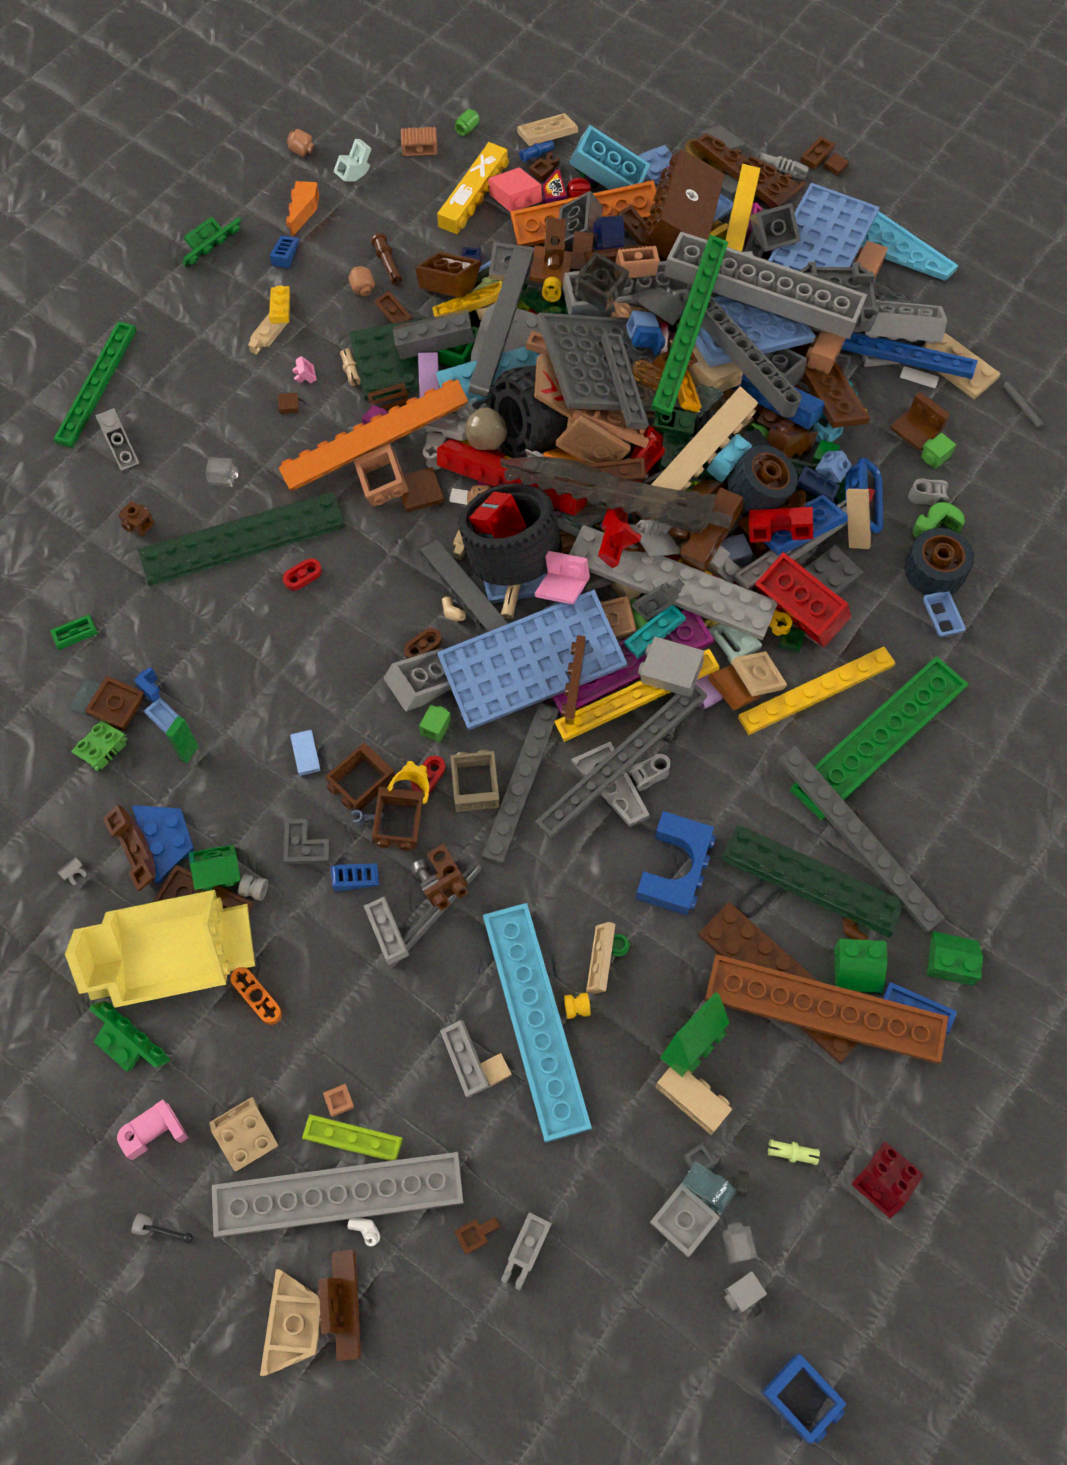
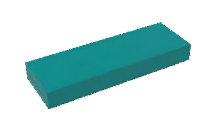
M671 605L624 641V645L639 659L646 653L649 643L652 644L654 637L664 639L686 621V617L674 605Z

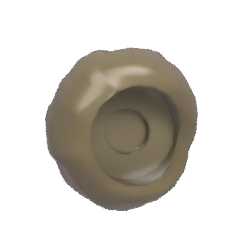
M481 408L472 413L467 419L465 434L470 445L475 449L496 450L505 441L507 428L505 420L499 412L491 408Z

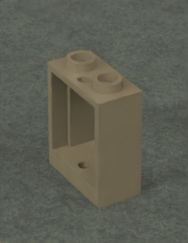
M480 750L477 753L458 752L455 755H450L456 812L500 808L494 751ZM490 765L492 792L460 795L457 768Z

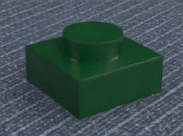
M791 628L787 635L782 634L779 648L799 653L805 631Z

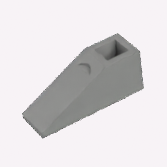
M113 408L95 415L120 470L122 471L140 464L115 409Z

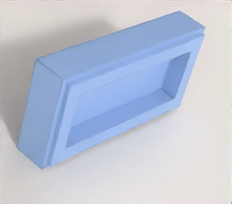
M312 730L291 734L290 737L299 776L321 771Z

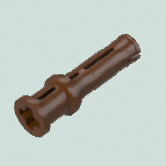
M383 233L375 234L371 238V244L376 249L377 257L382 260L391 283L397 285L399 284L398 279L401 282L402 277L391 255L392 249L386 242L387 237Z

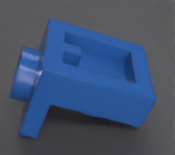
M639 326L632 339L633 347L652 348L654 356H659L665 346V337H663L660 328Z
M149 667L147 670L140 672L134 681L138 690L144 692L146 697L154 703L158 698H161L158 693L160 689L154 683L157 680V676L154 670Z

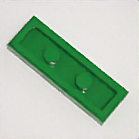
M178 716L166 731V736L180 761L187 764L199 746L185 719Z

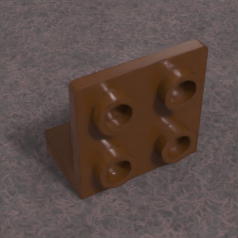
M919 392L915 395L910 409L891 425L890 429L917 450H921L929 439H934L944 430L951 414Z

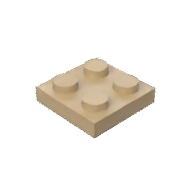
M766 651L735 657L731 662L752 696L783 690L787 686Z

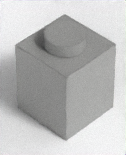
M752 1271L724 1290L727 1294L724 1297L727 1304L733 1311L736 1309L738 1313L743 1312L767 1295Z

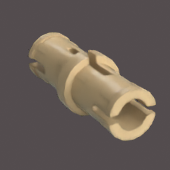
M346 348L347 355H345L344 350L340 352L343 360V370L347 373L349 385L356 386L354 379H356L358 385L361 383L357 371L358 365L354 361L352 350Z

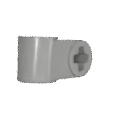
M428 432L423 455L427 459L426 465L428 468L433 467L434 470L442 468L436 465L437 447L450 439L444 437L443 433Z
M917 479L908 493V499L917 505L933 506L938 502L949 503V497L947 496L948 482L944 480Z
M657 754L630 767L627 772L629 776L634 778L637 790H645L668 777L670 759L664 754ZM662 764L666 768L659 770L655 766Z

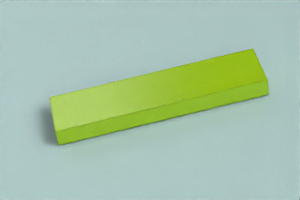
M309 1114L302 1136L303 1140L386 1161L398 1159L403 1141L402 1137Z

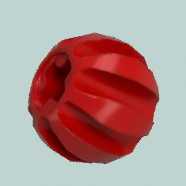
M580 177L569 181L567 198L579 197L591 191L589 181Z

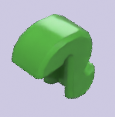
M938 502L930 508L926 517L922 514L917 518L913 527V534L917 538L922 532L932 528L936 529L942 523L948 529L960 533L965 523L964 514L950 503Z

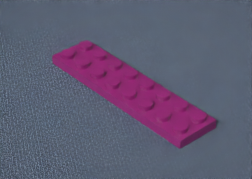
M687 610L681 611L686 617V621L664 638L665 640L700 650L714 643V639L700 615ZM627 639L619 642L618 644L627 662V667L580 685L576 711L640 680L641 676L638 674L641 662H645L647 656L644 654L637 659L624 645V641ZM565 692L552 697L560 714L562 713L563 703L567 704L568 696H564Z

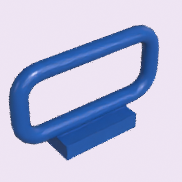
M864 457L860 458L857 464L850 467L846 473V491L848 489H868L867 469L872 473L875 488V524L870 520V531L880 533L883 529L882 475L878 467Z

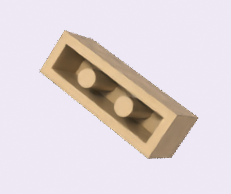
M670 1067L655 1086L710 1135L715 1132L732 1110L727 1099L721 1095L716 1096L710 1091L711 1087L701 1078L697 1080L690 1071L681 1077Z

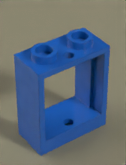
M795 1354L761 1392L808 1444L813 1442L818 1444L826 1436L827 1431L825 1428L831 1421L834 1424L837 1423L845 1413L842 1409L846 1406V1402L801 1354ZM801 1369L807 1373L834 1403L810 1432L777 1397Z

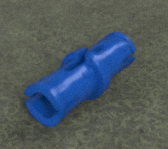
M552 140L539 144L534 143L531 147L519 151V157L523 162L535 157L539 158L542 154L553 150L554 143Z

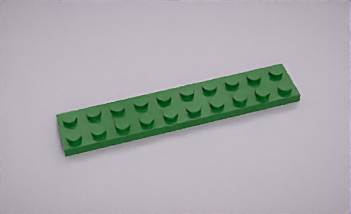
M936 656L814 767L844 801L964 691L969 684ZM795 783L790 788V792L822 821L825 818L824 814L799 785Z

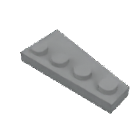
M608 742L571 759V763L585 777L615 749L611 742ZM627 772L601 794L629 827L650 818V814Z

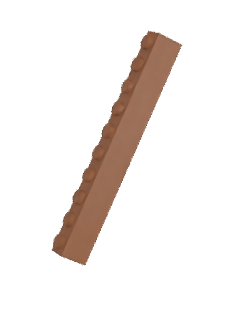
M867 241L864 248L860 247L857 257H855L853 262L861 263L860 267L867 269L869 272L873 271L876 278L888 247ZM818 332L812 343L813 347L810 346L806 358L809 359L807 367L816 368L829 375L846 338L830 332Z

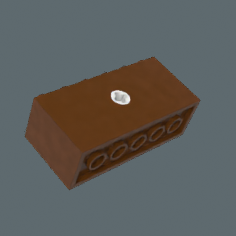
M680 149L677 155L673 154L669 161V167H665L660 174L661 180L656 187L658 191L653 198L654 203L649 211L652 214L647 219L646 224L648 226L642 235L645 237L643 246H656L658 254L667 259L680 232L707 240L710 235L725 174L683 149Z

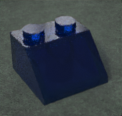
M623 215L596 217L597 221L594 222V231L597 233L598 241L595 242V250L625 247Z

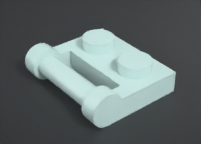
M719 624L709 629L713 639L728 656V661L731 665L735 657L750 655L761 649L762 644L757 638L733 628ZM722 632L726 635V637L730 640V642L734 645L738 652H734L731 646L721 635Z

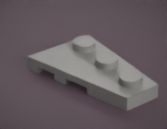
M453 413L423 427L426 428V432H442L444 437L460 441L467 439L465 434L466 420Z

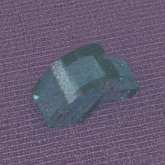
M695 1161L682 1181L683 1185L699 1195L702 1202L720 1215L724 1213L736 1193L734 1187L720 1175H715L697 1161Z

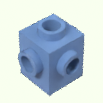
M842 450L829 451L823 455L822 460L816 467V471L829 480L838 483L845 477L852 464Z

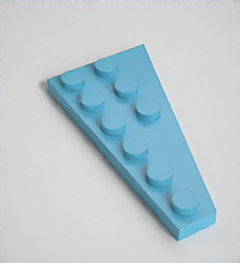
M878 212L861 245L864 248L866 242L870 241L888 247L884 259L944 281L958 268L956 263L881 212Z

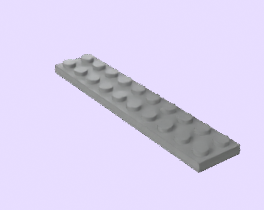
M585 525L582 526L569 555L587 558L589 572L644 594L649 593L661 584L667 582L670 585L672 582L680 579L685 586H683L682 591L679 593L680 596L673 604L674 606L763 640L777 606V603L771 598L664 556L650 557L647 552H630L623 549L619 565L611 568L598 557L604 533ZM631 545L629 548L636 549L638 546Z
M458 1152L212 1185L214 1237L464 1204Z

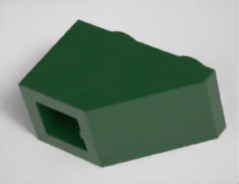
M673 409L671 415L667 416L655 411L653 427L669 437L688 440L694 432L696 414Z

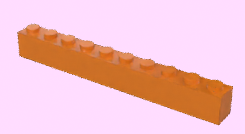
M458 379L444 382L442 387L437 390L432 388L424 393L425 396L419 399L413 397L406 401V405L399 407V405L388 410L389 413L384 416L381 414L374 416L370 419V423L366 425L363 423L353 427V431L347 434L342 432L336 435L335 440L329 443L328 441L321 442L317 445V449L310 451V449L305 450L299 454L300 457L294 460L289 458L281 463L282 466L278 468L289 490L292 492L353 462L355 458L390 444L467 406L468 399Z

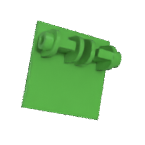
M100 721L83 740L77 743L71 752L89 763L95 771H98L99 769L102 770L109 763L106 758L109 760L113 759L108 754L109 752L116 756L117 753L115 751L119 752L126 746L127 738L122 732Z

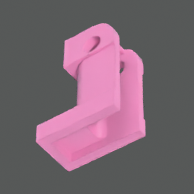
M161 1100L140 1116L124 1125L117 1134V1141L125 1156L133 1161L148 1150L146 1144L168 1129L179 1143H182L189 1137L169 1103Z

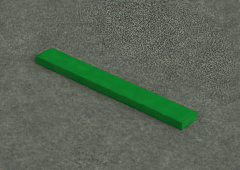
M117 322L53 439L56 444L70 448L75 446L137 331L135 325Z

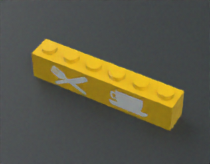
M488 142L437 213L439 228L458 234L461 228L465 227L469 217L473 216L476 207L482 203L485 194L489 192L488 178L501 174L502 170L507 168L509 158L506 148Z

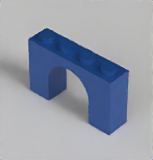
M663 811L656 830L655 839L684 849L691 859L692 869L687 875L679 879H666L643 871L635 899L684 915H688L689 909L694 910L698 899L697 896H694L695 889L701 888L704 876L700 875L702 868H707L710 856L706 855L708 847L713 848L716 836L712 835L714 827Z

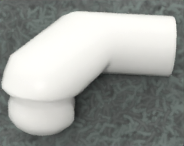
M364 1218L349 1219L348 1229L361 1231L367 1246H375L379 1242L380 1232L372 1220Z

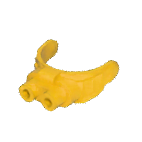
M408 761L402 770L393 777L388 785V791L391 792L393 784L399 780L412 781L422 789L424 794L422 803L426 804L429 796L427 767L424 765L416 766L413 761Z

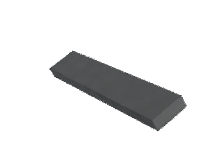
M602 333L601 342L626 426L633 429H647L649 424L621 334Z

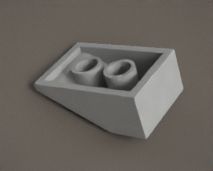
M442 648L391 664L384 680L405 711L421 707L451 690L437 652L443 650Z

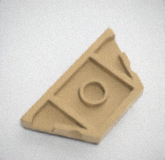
M276 1269L260 1376H267L317 1355L320 1333V1300L318 1295L279 1269Z

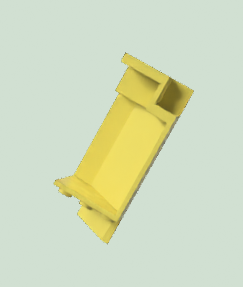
M215 890L106 912L102 924L74 929L65 952L79 994L88 992L90 1000L111 997L114 1008L226 985L227 975L230 974V971H234L239 967L249 968L255 966L248 904L223 909L221 898H217Z

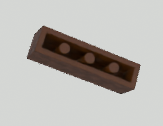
M720 488L717 494H713L707 511L704 510L702 512L698 526L693 527L689 541L684 543L680 549L682 564L702 572L706 571L743 509V497L723 488Z

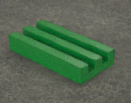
M90 614L50 630L58 650L98 634Z

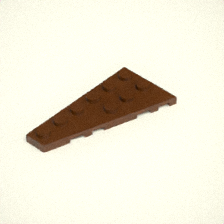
M707 133L699 137L693 145L737 181L739 180L742 164L760 168L755 196L763 200L770 208L785 205L804 189L806 182L801 180L799 183L791 179L792 175L788 173L783 175L777 172L776 167L751 155L749 158L742 155L741 150L737 148L733 150L726 147L725 142Z

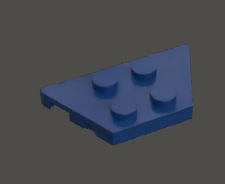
M132 806L138 827L144 835L154 859L156 870L155 882L160 884L175 865L179 866L183 859L189 857V852L195 851L183 812L178 808Z

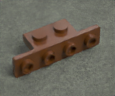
M356 1251L333 1252V1278L319 1279L318 1298L320 1300L319 1324L321 1334H335L337 1361L360 1359L361 1342Z

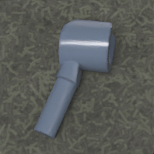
M360 810L351 812L354 817L360 816L358 820H352L357 826L363 825L366 820L375 818V813L363 814Z

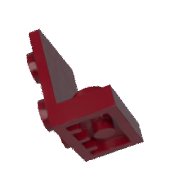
M883 1142L868 1165L855 1177L851 1185L891 1219L907 1203L921 1181L923 1173L887 1142Z

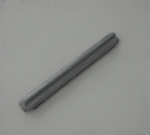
M472 861L462 871V875L468 884L481 871V866L477 862ZM456 894L448 898L450 904L457 898ZM432 905L404 935L403 941L408 951L446 909L440 911L436 906L433 907ZM399 961L392 963L389 966L393 968Z

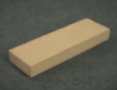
M848 489L846 497L849 548L869 549L871 547L869 489Z
M606 922L597 925L595 928L587 993L597 994L606 991L615 931L614 923Z

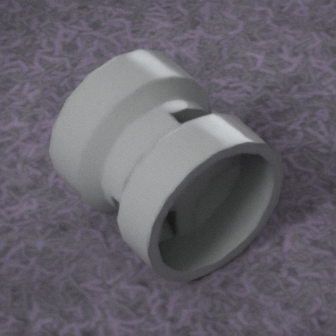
M244 874L239 885V896H252L255 900L262 901L268 889V879H256L253 875Z

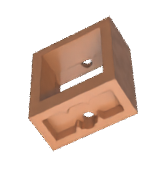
M390 444L353 459L365 497L372 507L382 505L388 500L409 492L397 455ZM391 463L397 480L371 491L366 474Z

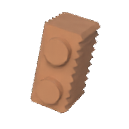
M436 127L402 128V155H437Z
M642 246V248H627L626 250L624 248L622 250L619 249L615 262L617 278L656 275L659 265L656 246H646L645 248Z

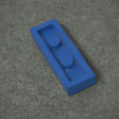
M891 982L888 984L883 996L885 1000L948 1016L946 1034L950 1033L957 1011Z

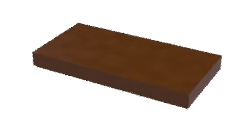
M175 865L153 902L206 891L195 890L192 873ZM219 885L213 886V889H211L215 890L217 898H221L223 909L248 904V912L250 914L255 905L254 902Z

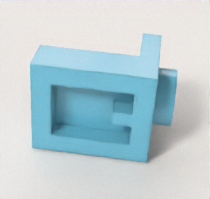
M817 422L813 430L818 431L816 441L820 443L822 439L833 442L842 434L844 427L832 428L830 423L824 427Z

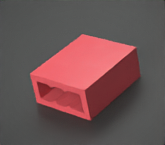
M521 168L488 178L490 196L508 211L523 209L542 202L541 184Z

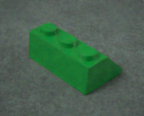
M717 992L680 1029L660 1057L681 1077L688 1071L693 1073L701 1064V1061L698 1059L701 1056L706 1058L714 1049L712 1044L714 1042L719 1044L727 1035L724 1030L728 1026L729 1020L721 997Z

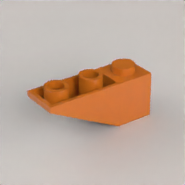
M296 181L294 189L291 190L292 203H289L290 215L286 218V226L290 228L291 236L298 232L318 208L319 191L317 182Z

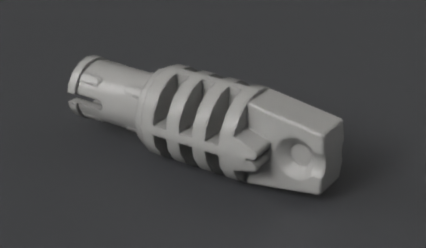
M762 152L759 159L776 167L777 172L781 174L784 173L785 175L788 173L792 175V178L804 180L808 172L807 166L797 161L793 162L791 159L787 160L783 156L775 157Z

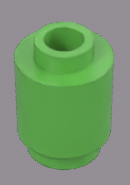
M467 109L456 120L455 130L462 136L469 134L479 124L478 113L472 109Z

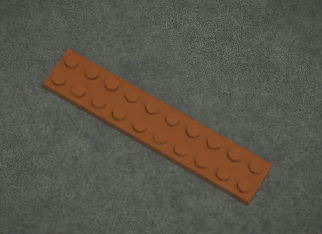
M716 954L714 957L704 1001H708L717 992L725 1007L931 1063H941L948 1016Z

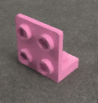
M548 551L545 556L548 573L537 588L535 597L574 604L590 579L588 559Z

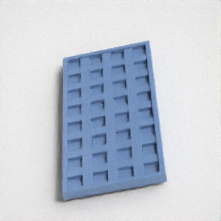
M811 183L795 211L801 241L774 249L768 261L796 271L801 270L808 265V262L815 261L816 267H851L880 207Z
M595 590L579 595L574 604L559 603L437 652L468 731L565 692V685L570 683L571 675H567L569 662L573 663L574 655L570 654L572 642H576L577 635L586 636L580 685L627 667L625 657Z

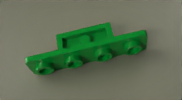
M210 217L184 236V241L193 251L184 257L182 264L185 267L188 264H195L199 260V256L203 253L207 255L215 244L218 243L220 245L227 239L226 236L230 233L232 235L237 233L241 228L242 219L238 217L222 229L216 220Z
M101 1001L90 1006L89 1010L105 1023L95 1038L94 1043L126 1072L134 1068L140 1056L155 1068L165 1065L170 1061V1058L162 1048L153 1044L145 1033L135 1028L131 1021L117 1012L111 1003Z

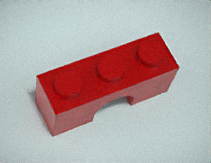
M813 507L749 510L750 543L770 542L772 534L778 530L791 532L792 540L813 539Z

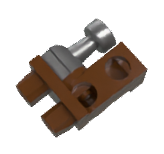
M444 843L427 853L437 873L431 876L429 873L430 866L423 859L416 861L411 866L414 876L422 880L420 885L433 907L436 906L440 911L449 907L450 902L448 898L456 894L458 898H463L469 893L467 889L468 883ZM440 853H445V854H446L444 857H442V858L439 859L438 861H435V857H436L438 854H440Z

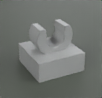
M76 857L57 871L64 880L68 878L73 885L77 884L73 879L75 873H81L83 877H86V872L80 868L82 864Z

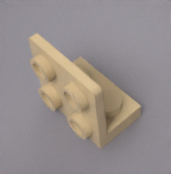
M253 1097L210 1122L211 1132L234 1171H238L278 1146Z

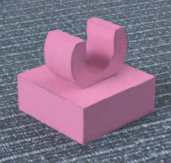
M302 356L296 359L297 366L292 370L297 374L294 380L302 383L304 380H307L309 383L316 381L314 365Z

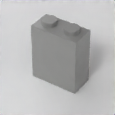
M654 637L652 644L649 643L645 654L647 658L645 662H641L638 674L641 676V682L691 697L705 660L704 650Z

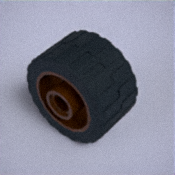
M756 445L751 447L739 459L729 473L727 483L730 492L743 497V508L748 512L749 510L778 509L796 490L798 476L791 460L783 452L768 445Z
M932 528L922 532L915 539L904 565L905 576L914 589L924 595L948 591L951 595L954 594L964 584L974 565L975 556L972 546L960 533L948 528Z

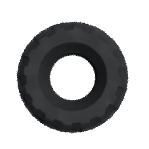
M536 365L516 367L503 372L495 380V384L492 385L490 398L488 399V407L499 412L505 420L507 435L500 447L506 450L509 456L516 459H527L526 449L532 452L537 451L543 455L544 452L559 448L556 446V440L567 429L568 417L534 397Z

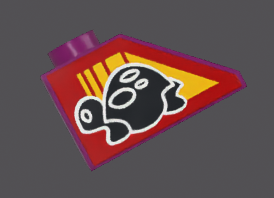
M560 169L555 170L542 185V202H540V205L567 199Z

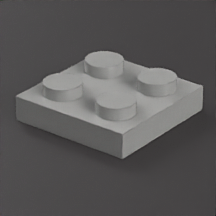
M681 1183L650 1221V1224L689 1258L720 1217Z

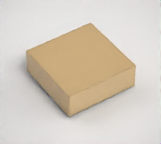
M501 1053L480 1063L490 1087L512 1076Z

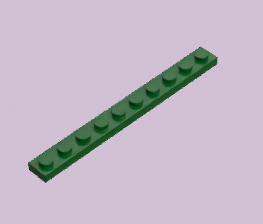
M711 234L707 239L650 408L667 416H670L673 411L728 245L727 241Z

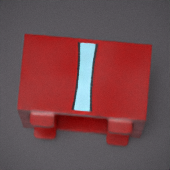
M493 492L469 517L477 535L484 538L497 539L514 536L523 532L527 527L512 494Z

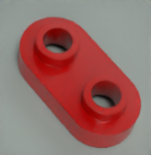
M310 558L287 570L283 575L285 587L292 591L299 590L319 578L322 573L320 562Z
M430 756L422 764L427 767L428 794L432 792L446 771L445 762L439 756ZM433 767L439 768L437 771L431 770ZM411 781L413 791L423 792L418 784Z

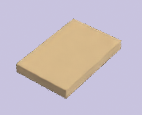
M564 113L518 126L517 132L529 146H532L534 143L539 144L578 133V126Z

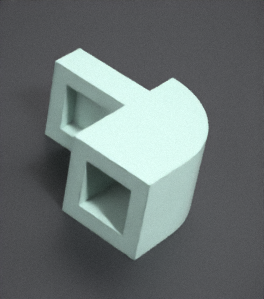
M355 139L350 154L339 155L333 172L344 181L358 180L366 174L370 167L367 160L372 148L361 139Z

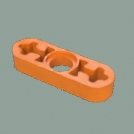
M239 967L235 969L230 978L233 986L265 1024L274 1025L278 1023L282 1017V1011L278 1004L247 968ZM239 975L246 976L245 979L250 984L248 988L242 982H238ZM255 990H260L263 993L261 1000L258 1002L250 1000V994ZM265 1003L270 1010L276 1009L273 1018L270 1016L266 1017L267 1012L262 1007Z

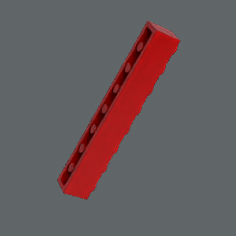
M449 439L437 447L436 465L494 487L514 483L537 487L550 497L554 509L573 516L586 506L587 487L564 489L562 478L551 482L539 477L538 474L535 475L524 470L520 463L484 450L475 449L470 445L453 439Z

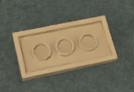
M945 332L942 342L934 344L926 342L922 346V348L978 360L972 379L938 372L974 400L993 384L1001 374Z

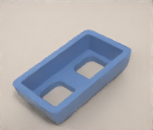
M949 591L924 596V605L939 638L958 634L966 629ZM942 604L945 612L934 614L931 605ZM949 621L953 630L943 632L938 623Z

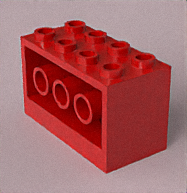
M784 552L755 583L759 594L776 602L777 611L788 614L794 625L805 631V634L823 648L852 617L847 602Z

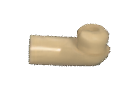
M451 597L442 598L445 617L456 622L464 621L466 612L454 607Z

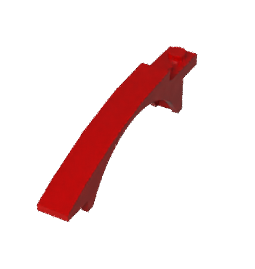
M648 426L643 434L645 438L649 439L647 447L643 448L636 445L630 459L644 458L646 474L665 453V448L661 447L664 438L651 426ZM642 480L618 483L601 526L605 532L598 557L611 568L619 565L623 549L641 541L642 535L632 530L628 524V512L633 496Z

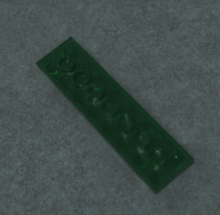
M737 824L721 857V860L889 938L894 932L904 904L892 894Z

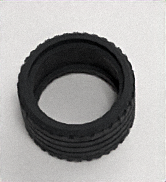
M514 483L490 488L474 497L465 506L459 517V531L472 571L487 583L513 586L535 580L548 571L545 557L548 551L562 552V540L552 501L543 490L537 487ZM493 492L512 494L527 527L525 531L514 536L497 539L484 538L477 535L469 517Z

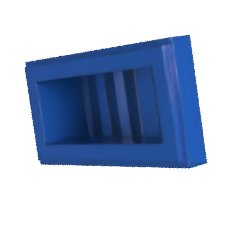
M281 235L271 252V265L290 268L299 238Z
M377 863L331 866L334 892L379 886ZM370 870H371V879H372V880H367V872H366V871H370ZM357 872H362V881H358ZM348 873H352L353 881H349ZM339 874H343L344 881H339Z

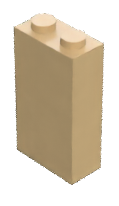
M674 339L669 341L668 351H670ZM694 345L693 353L698 362L686 370L690 372L693 382L709 397L741 384L743 372L734 362L709 367L697 346Z

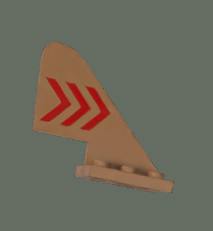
M544 353L540 354L536 362L534 397L568 417L567 429L556 440V446L586 464L621 460L630 451V445L581 415L576 420L572 419L575 410L582 412L584 409H568L566 407L550 356Z

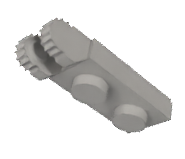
M530 1212L528 1213L508 1258L509 1262L501 1278L502 1282L506 1283L509 1280L515 1264L523 1268L521 1275L515 1283V1288L521 1290L528 1272L532 1270L552 1223Z

